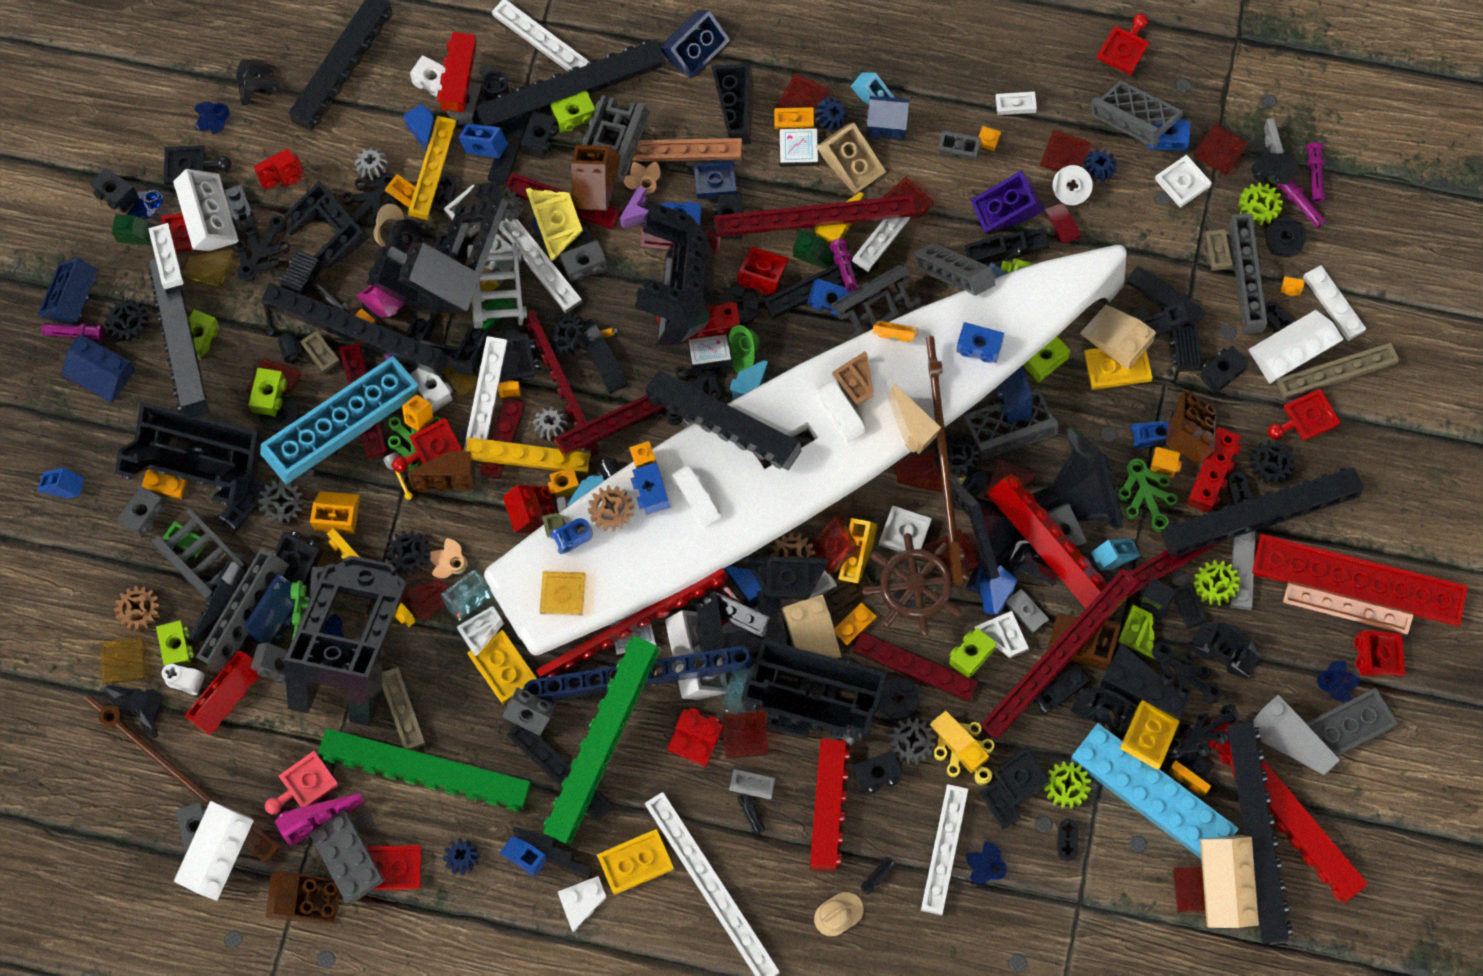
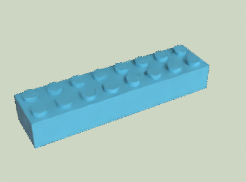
M392 356L261 444V455L281 480L288 484L417 395L418 384L397 359Z
M1098 723L1071 757V762H1074L1077 766L1081 765L1083 771H1087L1091 777L1200 859V839L1234 836L1239 829L1163 771L1157 770L1121 750L1122 741Z

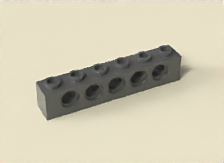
M1252 213L1234 214L1231 216L1228 226L1243 334L1264 333L1267 318Z
M933 242L913 252L920 271L963 291L966 290L974 296L996 286L994 281L995 273L991 267Z
M260 548L196 658L220 672L242 647L248 635L244 628L247 620L276 575L280 574L283 576L289 566L288 563L273 553Z

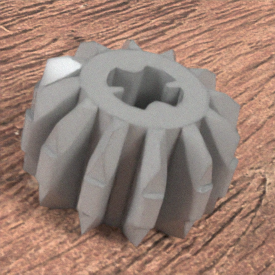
M370 147L369 151L363 148V154L357 153L355 167H357L356 171L359 175H362V178L366 179L369 177L370 180H373L377 176L380 179V174H386V168L389 166L386 154L382 153L379 148L375 151L373 147Z
M551 406L549 411H547L543 407V414L536 413L537 419L533 421L534 426H536L534 430L536 434L540 433L541 439L547 436L550 442L552 437L566 433L565 428H568L567 416L562 414L560 408L554 411V407Z

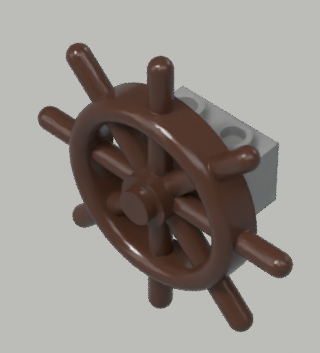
M906 533L903 537L905 551L896 554L890 560H887L877 552L871 554V559L883 566L884 569L881 574L880 585L865 587L862 589V594L864 596L881 594L883 601L891 610L882 622L884 627H889L895 618L900 616L908 620H918L921 635L927 636L929 634L927 619L937 615L943 608L956 617L962 615V611L949 602L953 583L952 575L945 562L941 559L949 549V543L943 542L935 553L923 549H914L912 536L910 533ZM916 561H923L927 564L922 569L917 565ZM908 562L909 574L898 566ZM933 568L939 572L940 577H934L930 574ZM893 573L902 579L903 582L889 584L891 574ZM966 573V581H969L970 574ZM937 585H943L941 596L935 592ZM926 597L935 602L928 607H924Z

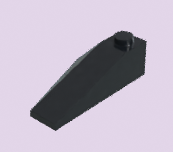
M231 560L227 561L217 577L215 584L218 587L215 593L209 595L206 600L207 610L200 613L190 633L189 638L195 645H198L211 633L246 574L244 569Z

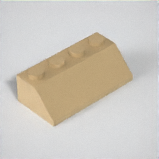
M1235 835L1200 839L1207 927L1240 928L1259 925L1252 837Z

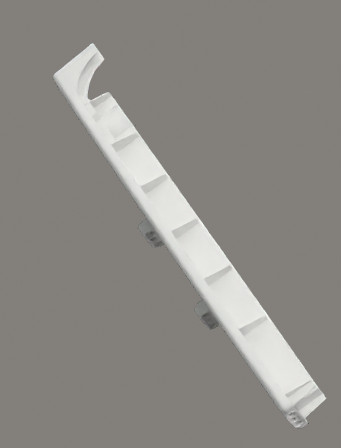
M1112 245L1043 261L995 278L996 286L976 296L964 290L889 321V323L918 327V334L913 341L902 342L895 337L888 339L880 338L878 334H873L872 329L791 368L727 404L792 438L809 429L815 440L801 448L802 452L789 471L784 468L778 469L773 465L764 469L752 452L747 449L745 451L741 450L735 443L731 441L726 442L719 438L717 434L706 432L700 425L694 423L652 449L670 508L646 515L644 508H639L636 497L640 496L638 489H633L630 479L634 477L632 470L636 469L633 461L558 513L563 516L566 524L578 518L587 520L593 531V536L588 542L577 546L566 554H559L555 540L551 539V537L547 538L545 527L542 525L486 568L484 577L492 594L528 651L533 655H541L659 602L695 584L717 570L723 569L748 556L866 484L911 452L905 446L906 442L901 435L888 400V394L894 384L897 385L935 421L931 380L928 371L926 337H934L936 357L938 361L942 362L943 373L939 374V385L945 428L983 399L1058 336L1093 302L1100 298H1106L1108 303H1110L1124 286L1126 249L1122 245ZM964 322L1004 332L1003 344L997 363H986L979 358L964 357L956 352ZM976 342L975 345L982 347L984 343ZM866 351L874 394L873 397L856 407L832 376V372ZM607 485H610L611 490L618 486L619 492L625 489L627 495H631V502L634 503L635 507L631 509L634 516H628L630 523H622L623 529L616 526L615 532L612 531L611 527L604 531L603 525L597 528L596 521H591V514L588 512V508H591L588 503L589 500H595L592 494L599 495V488L606 491ZM651 487L647 488L648 492L652 491ZM607 503L609 509L613 511V513L615 514V511L612 508V506H610L609 503ZM586 527L579 528L577 533H584L586 531Z

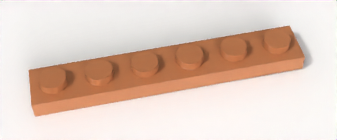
M742 138L639 140L631 162L742 160L743 141Z
M1288 581L1283 597V603L1408 634L1413 618V612Z

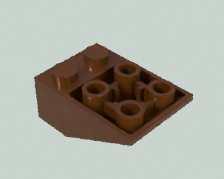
M576 145L571 163L572 202L575 209L608 210L621 155L610 146Z
M1183 390L1167 429L1166 445L1200 464L1215 450L1217 410L1212 405L1200 400L1196 395Z
M450 451L409 471L408 477L413 490L418 492H427L428 490L447 492L454 489L460 492H467L469 489H475V463L471 451Z
M1057 614L1047 651L1079 616ZM1106 621L1075 654L1071 661L1107 671L1121 625Z
M278 870L271 874L266 918L336 924L340 891L333 879Z

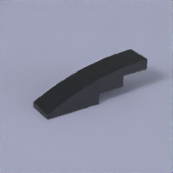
M1044 228L1028 233L1020 231L1007 236L999 234L964 245L966 256L980 263L1002 260L1012 254L1015 248H1019L1022 251L1020 256L1050 248Z
M1137 266L1126 279V283L1141 291L1144 298L1159 305L1162 312L1165 311V307L1184 302L1190 320L1185 324L1190 327H1195L1206 314L1204 310L1177 289L1140 266Z
M516 826L513 827L514 835L545 854L549 863L568 873L587 880L590 879L592 874L591 867L573 862L574 856L572 852L555 848L557 844L555 838Z

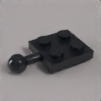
M204 145L165 147L163 182L165 185H174L173 181L185 169L205 172V168H218L220 171L225 172L231 168L232 162L227 156H220L217 160H205L206 149Z

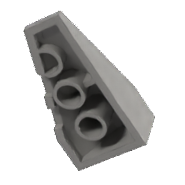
M1279 695L1272 699L1252 721L1254 727H1259L1260 738L1264 744L1277 749L1323 775L1328 773L1340 761Z

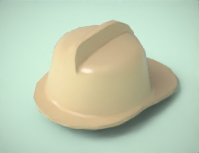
M386 204L377 213L373 236L381 247L386 246L385 241L389 227L398 220H404L403 212L395 204Z
M842 892L823 903L816 910L814 923L822 934L837 936L855 925L862 918L864 906L857 895L850 892Z

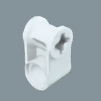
M168 664L162 670V677L168 687L191 695H198L205 678L203 672L175 664Z

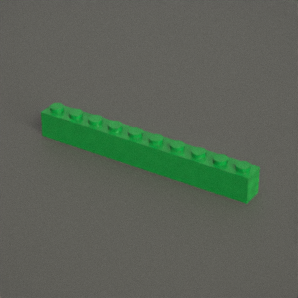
M633 636L632 639L628 640L625 646L626 653L623 659L621 658L617 663V673L614 678L610 679L607 685L608 692L605 698H602L599 702V712L596 718L594 717L589 724L590 731L587 737H584L581 741V751L578 757H575L571 763L570 768L572 770L569 777L566 776L562 782L561 788L563 790L560 796H557L553 802L552 808L554 809L551 816H548L544 821L543 828L545 829L543 833L571 845L659 655L661 648L637 636Z
M328 728L325 730L318 751L321 758H323L322 760L330 764H335L336 761L343 763V766L349 769L358 767L369 774L375 775L376 772L384 774L385 778L396 780V778L404 779V782L410 785L419 783L429 790L436 791L438 788L445 790L446 794L457 796V794L465 795V798L468 800H484L486 804L498 807V804L506 806V809L513 812L525 811L532 789L531 782Z

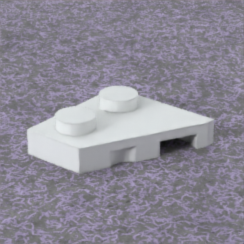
M492 606L457 626V629L474 656H477L504 623Z
M1012 611L975 626V629L978 627L997 643L996 648L1008 658L1029 651V647Z

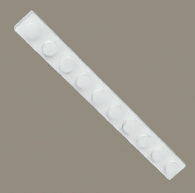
M662 792L645 803L646 808L755 976H777L780 974L665 794Z

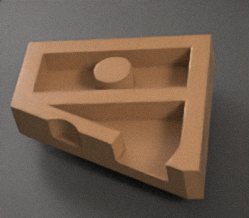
M866 351L832 372V376L856 407L873 397V386Z

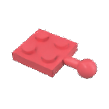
M313 751L279 775L288 791L278 798H269L265 802L264 807L267 813L275 815L281 811L282 805L293 797L300 807L313 805L339 785L315 751Z

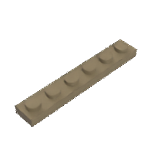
M1388 343L1278 378L1277 385L1285 400L1397 364L1399 358L1392 343Z

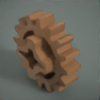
M607 485L606 491L599 488L600 494L593 493L592 495L595 500H589L588 502L591 508H588V512L591 514V521H596L597 528L603 525L604 531L611 527L612 531L615 532L616 526L623 529L622 523L629 524L628 516H634L631 509L635 507L634 503L631 502V495H627L625 489L619 492L618 486L611 490L610 485ZM607 503H609V505L612 506V508L615 511V514L613 513V511L609 509Z
M790 533L789 538L782 535V541L776 539V547L771 546L772 554H770V557H779V552H781V555L784 557H789L790 554L792 555L790 558H804L802 556L804 550L807 555L806 558L815 557V551H811L813 544H808L807 537L801 540V534H798L796 538L793 537L792 533Z
M135 586L134 591L127 588L126 595L119 594L122 598L121 601H115L119 606L114 608L115 613L118 614L115 616L116 619L121 621L122 627L127 626L129 631H132L135 627L140 632L142 626L149 629V623L155 624L153 618L160 617L156 611L161 609V606L157 604L159 602L158 597L154 596L155 594L152 590L148 592L144 586L141 590ZM133 606H135L136 608L138 607V608L141 609L143 612H141L140 610L134 609Z

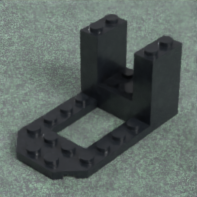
M499 181L478 183L471 189L454 211L455 216L448 227V234L441 245V252L423 242L412 243L407 254L393 246H382L376 253V261L369 271L367 284L423 314L467 312L508 204V197L504 195L505 185ZM481 222L478 236L473 242V249L466 260L465 266L456 261L457 254L469 223Z
M349 556L344 558L342 563L337 565L332 563L324 567L284 659L288 709L309 713L321 684L348 690L349 722L370 727L383 695L381 650L406 590L405 581L398 576L392 564ZM338 592L377 599L360 641L321 633Z

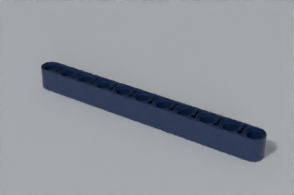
M743 646L657 659L644 686L743 671L752 666L754 659ZM746 654V659L743 662H738V657ZM720 658H726L723 665L717 666V661ZM705 661L702 668L696 669L698 662ZM684 664L681 672H675L678 665ZM616 666L533 679L525 684L524 690L532 694V691L539 687L538 694L534 696L546 701L608 692L607 685L610 679L615 677L617 670ZM660 667L663 668V672L655 676V671ZM601 677L600 683L593 686L594 680ZM576 681H580V686L573 689V684ZM556 684H560L559 690L552 692L553 687Z

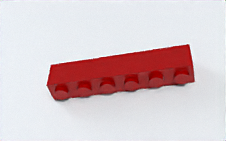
M820 739L810 870L836 872V865L841 866L842 852L837 851L838 844L843 842V831H839L840 823H844L845 810H841V802H846L847 789L842 788L843 781L848 779V768H844L845 760L849 761L850 748H846V741Z

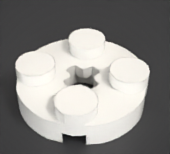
M1069 165L1062 168L1053 179L1055 196L1064 204L1077 205L1083 203L1092 192L1093 183L1090 174L1080 166ZM1072 180H1076L1078 188H1074L1073 191H1070V187L1067 186V183H1071Z

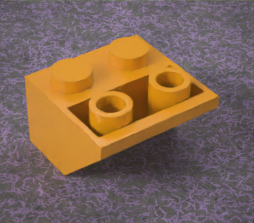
M319 491L313 502L310 518L313 530L329 532L334 528L337 533L355 535L361 495Z

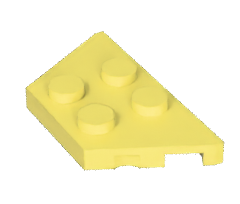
M528 188L526 189L549 257L553 261L583 231L569 193H555L549 190L537 191Z

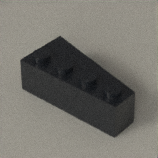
M750 64L711 65L729 138H742L743 144H751L753 74Z
M1122 643L1100 684V687L1128 698L1137 706L1143 700L1177 720H1180L1189 701L1188 699L1179 698L1176 694L1177 690L1172 685H1164L1160 681V675Z

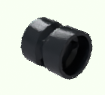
M495 70L485 74L482 85L486 100H494L503 93L510 94L507 77L504 73Z

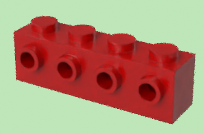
M452 32L451 39L447 41V51L449 52L448 56L444 57L443 66L445 73H441L440 78L442 89L438 90L437 102H440L441 110L465 112L477 48L475 34Z
M724 302L718 306H711L710 321L706 327L688 339L722 334L729 335L730 330L734 326L740 325L737 303Z
M1217 427L1215 432V450L1204 459L1188 499V506L1203 512L1211 511L1212 507L1217 509L1221 497L1217 496L1219 490L1224 491L1228 481L1224 477L1226 472L1231 473L1235 463L1231 459L1233 454L1238 456L1242 446L1241 443H1238L1241 435Z
M238 650L184 717L209 736L219 728L221 721L233 711L235 704L245 697L249 687L259 680L260 675L257 674V671L251 669L253 659L248 654Z

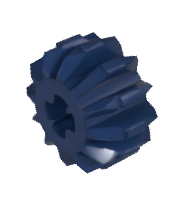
M826 97L822 102L817 103L818 109L814 113L819 115L815 121H821L820 127L826 125V129L830 131L832 128L837 130L840 128V125L845 124L844 118H847L848 114L844 112L847 106H841L842 100L836 102L835 97L830 99Z
M1097 148L1095 153L1090 151L1088 157L1084 158L1083 168L1090 174V177H1094V182L1100 179L1103 183L1105 178L1110 180L1112 174L1116 173L1117 161L1113 159V153L1106 154V149L1100 152Z
M459 838L456 845L451 841L450 845L452 848L444 849L448 854L443 856V861L447 862L445 867L447 869L452 868L454 875L460 870L461 876H464L466 869L472 873L471 865H479L478 861L475 860L480 858V854L475 852L478 849L477 846L471 845L469 839L463 844L462 839ZM461 853L465 857V859L462 861L458 857V855Z

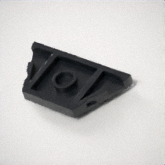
M748 556L747 563L766 599L807 600L828 565V559Z

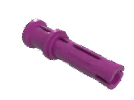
M1319 142L1306 145V151L1308 152L1307 166L1310 168L1312 202L1314 203L1325 201L1322 167L1325 164V160L1322 157L1324 145ZM1316 177H1318L1319 188L1316 185Z
M1292 179L1288 185H1277L1279 189L1281 188L1287 194L1289 201H1294L1316 229L1321 227L1317 219L1323 225L1327 220L1304 196L1302 187H1298Z
M836 239L830 244L831 252L834 253V262L840 268L846 290L853 292L857 290L858 283L850 263L852 257L850 252L847 251L848 244L844 239Z
M43 323L41 328L42 335L77 338L81 334L90 340H97V342L101 343L105 337L104 325L88 326L86 323H82L79 326Z

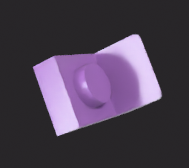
M637 187L620 217L621 227L628 228L645 223L644 217L649 210L644 209L648 200L644 188Z

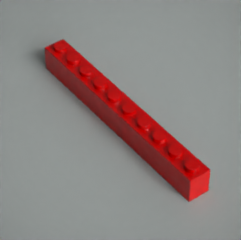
M1226 722V723H1224L1223 725H1221L1220 727L1216 728L1215 730H1213V731L1210 732V733L1218 732V731H1220V730H1225V731L1227 732V734H1228L1227 725H1234V724H1233V723H1232V724H1228V723ZM1216 740L1205 741L1208 742L1211 749L1214 748L1218 753L1219 760L1224 765L1230 767L1235 778L1230 740L1225 744H1218ZM1261 761V770H1266L1268 783H1264L1265 792L1269 791L1271 804L1267 805L1268 813H1273L1275 827L1281 833L1284 832L1289 838L1288 842L1295 850L1298 849L1302 853L1304 862L1317 871L1319 880L1324 884L1327 883L1332 889L1331 893L1334 898L1345 904L1361 892L1368 883L1265 761Z

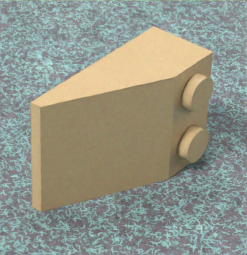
M854 122L845 125L816 146L827 164L854 194L886 172Z
M1105 305L1080 334L1129 370L1154 342L1156 332L1141 320Z
M894 384L888 394V400L903 440L906 442L905 446L914 453L916 451L920 454L936 438L941 427Z
M823 594L782 608L783 620L794 648L835 659L841 658L832 620Z

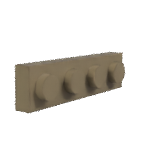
M396 667L382 672V687L404 749L414 750L425 746L426 744L399 668Z

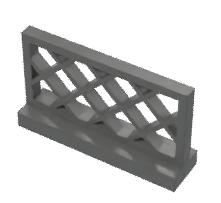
M1121 80L1100 99L1095 97L1091 101L1093 117L1152 147H1155L1159 143V137L1183 116L1182 110ZM1121 88L1128 91V93L1117 94ZM1140 97L1144 99V101L1133 102L1132 98ZM1129 99L1130 102L1119 103L1118 100ZM1107 101H1116V104L1107 103ZM1156 105L1159 107L1158 109L1148 110V106ZM1145 106V110L1134 111V107ZM1131 108L1132 112H1125L1121 109ZM1165 113L1174 114L1172 117H1164ZM1161 114V118L1150 119L1149 116ZM1139 116H1147V119H1146V120H1141V119H1139V118H1137V117H1139ZM1153 124H1162V126L1157 128Z
M1040 389L1031 392L1032 398L1037 397L1039 404L1037 407L1032 405V411H1035L1032 419L1023 420L1029 423L1026 428L1017 427L1018 421L1014 422L1013 425L1003 422L1005 416L1002 415L999 420L989 417L991 412L998 411L1001 413L1000 404L1002 402L963 415L975 444H977L982 461L1058 435V422L1056 418H1053ZM1040 413L1046 415L1048 420L1040 422L1035 420V418ZM980 418L983 419L981 426L972 424L970 420ZM987 421L997 424L994 431L984 428ZM1000 426L1010 429L1009 433L1005 435L999 434L997 431ZM981 432L991 436L988 441L982 443L978 437Z

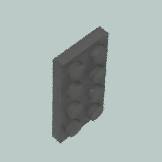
M1376 688L1306 723L1337 757L1398 725Z
M343 809L309 833L346 904L351 905L385 881L346 810Z

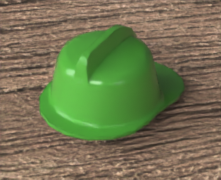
M743 325L734 326L729 333L732 367L737 373L754 365L755 354L760 347V340L757 334L752 329H748Z

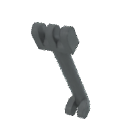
M316 281L313 282L311 288L330 306L350 314L351 309L348 304L344 303L341 305Z

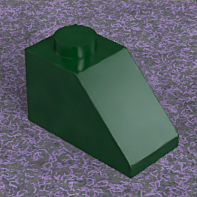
M115 214L112 234L117 243L153 246L148 228L155 227L156 225L136 216Z
M800 230L793 246V258L825 269L832 267L834 253L831 252L830 245L819 236Z

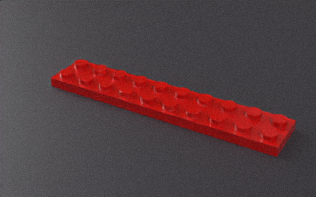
M1260 534L1252 569L1254 576L1286 584L1288 581L1413 612V616L1457 627L1461 624L1468 589L1467 585Z

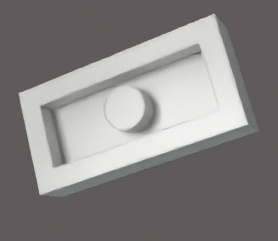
M1035 92L996 94L995 96L997 115L1036 113Z

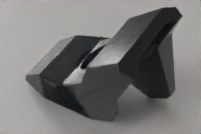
M243 59L239 63L236 79L242 105H248L254 89L263 88L268 95H271L280 88V83L277 79L272 78L273 72L264 60Z
M1021 535L1013 548L1005 570L1012 576L1027 572L1037 579L1045 580L1051 586L1056 585L1055 572L1050 569L1049 565L1025 537Z
M1220 622L1200 624L1198 631L1189 644V648L1204 660L1210 657L1225 665L1228 673L1244 679L1249 678L1254 666L1261 657L1252 640L1240 628ZM1222 644H1227L1231 647L1229 655L1219 651V647Z
M107 685L104 688L107 699L115 706L130 710L140 719L142 729L152 738L159 736L155 721L163 698L158 691L150 689L143 692L140 688L128 689Z
M1080 688L1079 695L1071 711L1082 720L1088 718L1103 724L1106 723L1107 726L1115 728L1117 733L1126 734L1138 706L1128 698L1107 689ZM1105 705H1110V706H1112L1113 709H1114V712L1112 713L1111 710H1109V709H1107V708H1104L1103 706H1105Z

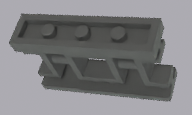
M602 95L596 104L594 117L590 119L587 135L583 137L582 145L610 146L620 154L621 158L615 180L624 182L650 112L645 104L638 102L637 105L631 103L628 111L617 109V102L614 98L610 97L609 99L606 95ZM607 112L609 115L615 116L613 123L605 121ZM623 118L631 120L628 128L627 126L620 125ZM607 130L620 132L615 146L602 143Z
M898 265L831 304L833 310L837 312L839 319L843 320L849 316L856 332L848 336L849 340L865 333L861 323L867 320L871 327H873L877 321L889 322L924 306L918 297L910 300L903 287L904 284L911 281L910 277L907 276L909 273L905 266ZM894 282L898 293L891 297L888 290L883 288ZM883 297L890 312L876 320L869 304ZM902 300L905 307L909 309L899 314L895 304ZM857 303H860L864 311L859 316H856L854 310L850 309V307Z

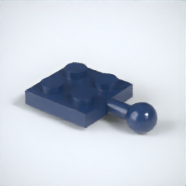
M709 160V163L694 164L697 199L716 198L718 195H737L733 161L717 162V160Z

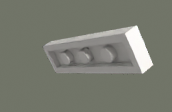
M910 217L884 219L855 254L852 262L869 272L908 223Z
M168 223L148 228L164 290L184 284Z
M1322 265L1304 274V280L1347 341L1365 332L1366 327Z

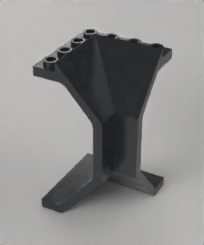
M1074 426L1065 428L1071 454L1053 484L1032 493L1035 501L1047 512L1063 504H1069L1077 521L1104 520L1115 530L1122 528L1121 519H1123V513L1106 453H1102L1097 445L1092 444L1091 440L1086 438L1082 431H1078ZM950 474L952 498L969 516L985 572L992 580L1000 577L997 565L1014 548L1022 534L995 502L970 495L957 479Z

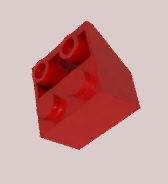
M516 485L503 496L515 533H533L544 525L542 516L557 513L548 486Z

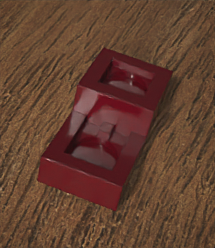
M1063 203L1045 209V216L1053 225L1054 233L1063 245L1081 238L1077 225Z

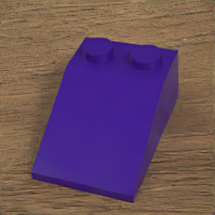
M1023 171L1017 172L970 200L986 234L1027 221L1045 210L1030 177Z

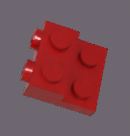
M288 148L253 166L263 190L273 188L279 182H282L284 187L294 185L302 179L301 174L304 173L296 153L291 154Z
M751 246L739 270L737 283L746 289L750 287L758 289L765 295L769 293L775 294L781 283V278L789 258Z
M1366 629L1356 634L1353 642L1354 647L1358 649L1355 666L1359 669L1360 675L1373 677L1381 675L1402 677L1406 675L1402 634Z
M690 708L689 711L684 709L675 727L676 730L667 751L707 767L723 732V725L720 724L721 721L716 717L709 716L707 719L700 716L701 712L694 708Z

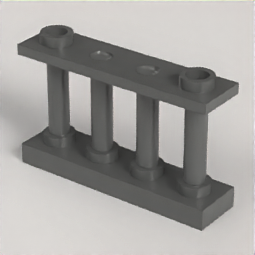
M189 508L187 513L191 520L168 540L162 541L157 536L152 543L207 600L209 595H213L214 588L217 586L215 582L221 572L205 583L199 579L201 577L200 574L224 553L247 572L244 565L246 561L239 553L235 555L203 523L206 520L198 511L194 513ZM198 525L205 534L182 554L176 555L172 551L174 549L173 546ZM211 539L218 548L197 567L190 569L186 565L187 560Z

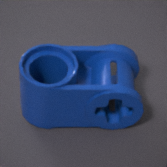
M1165 421L1132 425L1130 430L1134 436L1133 447L1135 449L1166 445L1169 424ZM1163 431L1166 435L1160 436L1156 432Z
M583 518L575 519L550 533L551 539H554L558 546L559 554H566L572 551L577 546L588 542L593 536L591 526ZM586 527V531L584 533H577L579 528Z

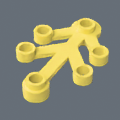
M972 722L971 724L959 723L971 736H978L981 733V725L977 722ZM976 726L979 731L972 732L971 727ZM940 737L938 738L937 748L934 750V757L942 761L947 756V750L945 748L946 744ZM991 739L976 740L986 753L993 751L994 742ZM989 743L992 747L990 749L984 748V744ZM942 750L944 752V756L940 757L937 755L936 752ZM952 752L950 764L947 767V774L950 777H957L960 772L959 759ZM982 766L976 769L974 776L976 783L981 786L988 785L992 779L990 769ZM955 767L957 772L951 773L949 769ZM985 772L988 776L981 778L979 774Z

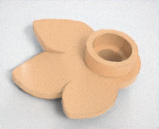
M633 162L630 176H625V186L632 190H636L640 186L646 190V195L654 193L657 187L656 181L661 175L659 165L653 162L646 168Z
M447 538L445 540L444 550L430 552V560L436 566L432 575L437 578L443 579L452 574H461L467 569L468 562L462 555V548L452 539ZM456 562H461V565L458 568L454 567V564Z

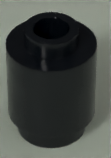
M286 333L279 337L278 345L284 361L290 364L300 362L304 353L298 338L293 333Z
M606 458L600 462L598 470L603 479L606 480L620 471L621 467L616 459Z

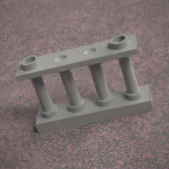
M512 243V252L489 253L486 261L512 260L513 271L481 273L472 297L474 328H482L483 321L489 318L518 317V325H523V319L527 318L526 306H522L518 262L521 261V249H517V243ZM468 245V257L472 252L473 245ZM514 279L515 290H480V283H483L485 280ZM516 298L517 309L487 311L482 309L481 302H485L486 299Z

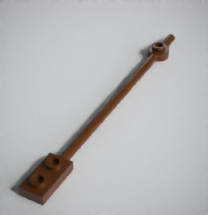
M930 336L926 337L928 371L931 380L935 422L941 427L937 434L949 537L948 546L953 587H961L963 581H966V569L961 567V560H964L963 547H959L955 524L939 385V374L943 373L942 362L938 361L936 357L934 337Z
M90 694L85 698L84 701L99 713V721L104 727H116L206 805L210 801L219 804L121 721L122 715L116 707H105ZM111 715H114V719L112 721H108V718ZM252 823L243 845L267 864L280 849V846Z

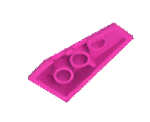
M371 285L357 295L358 299L379 317L391 318L405 304Z
M360 793L293 809L290 812L285 811L278 816L275 823L283 838L292 847L309 837L310 832L343 809L350 812L365 801Z

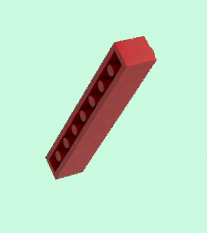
M1012 473L1009 474L987 494L1086 609L1105 589L1107 583L1104 581L1103 576L1091 566L1090 561L1077 550L1074 542L1064 535L1061 527L1052 521L1048 512L1040 507L1035 501V497L1022 486L1019 478Z

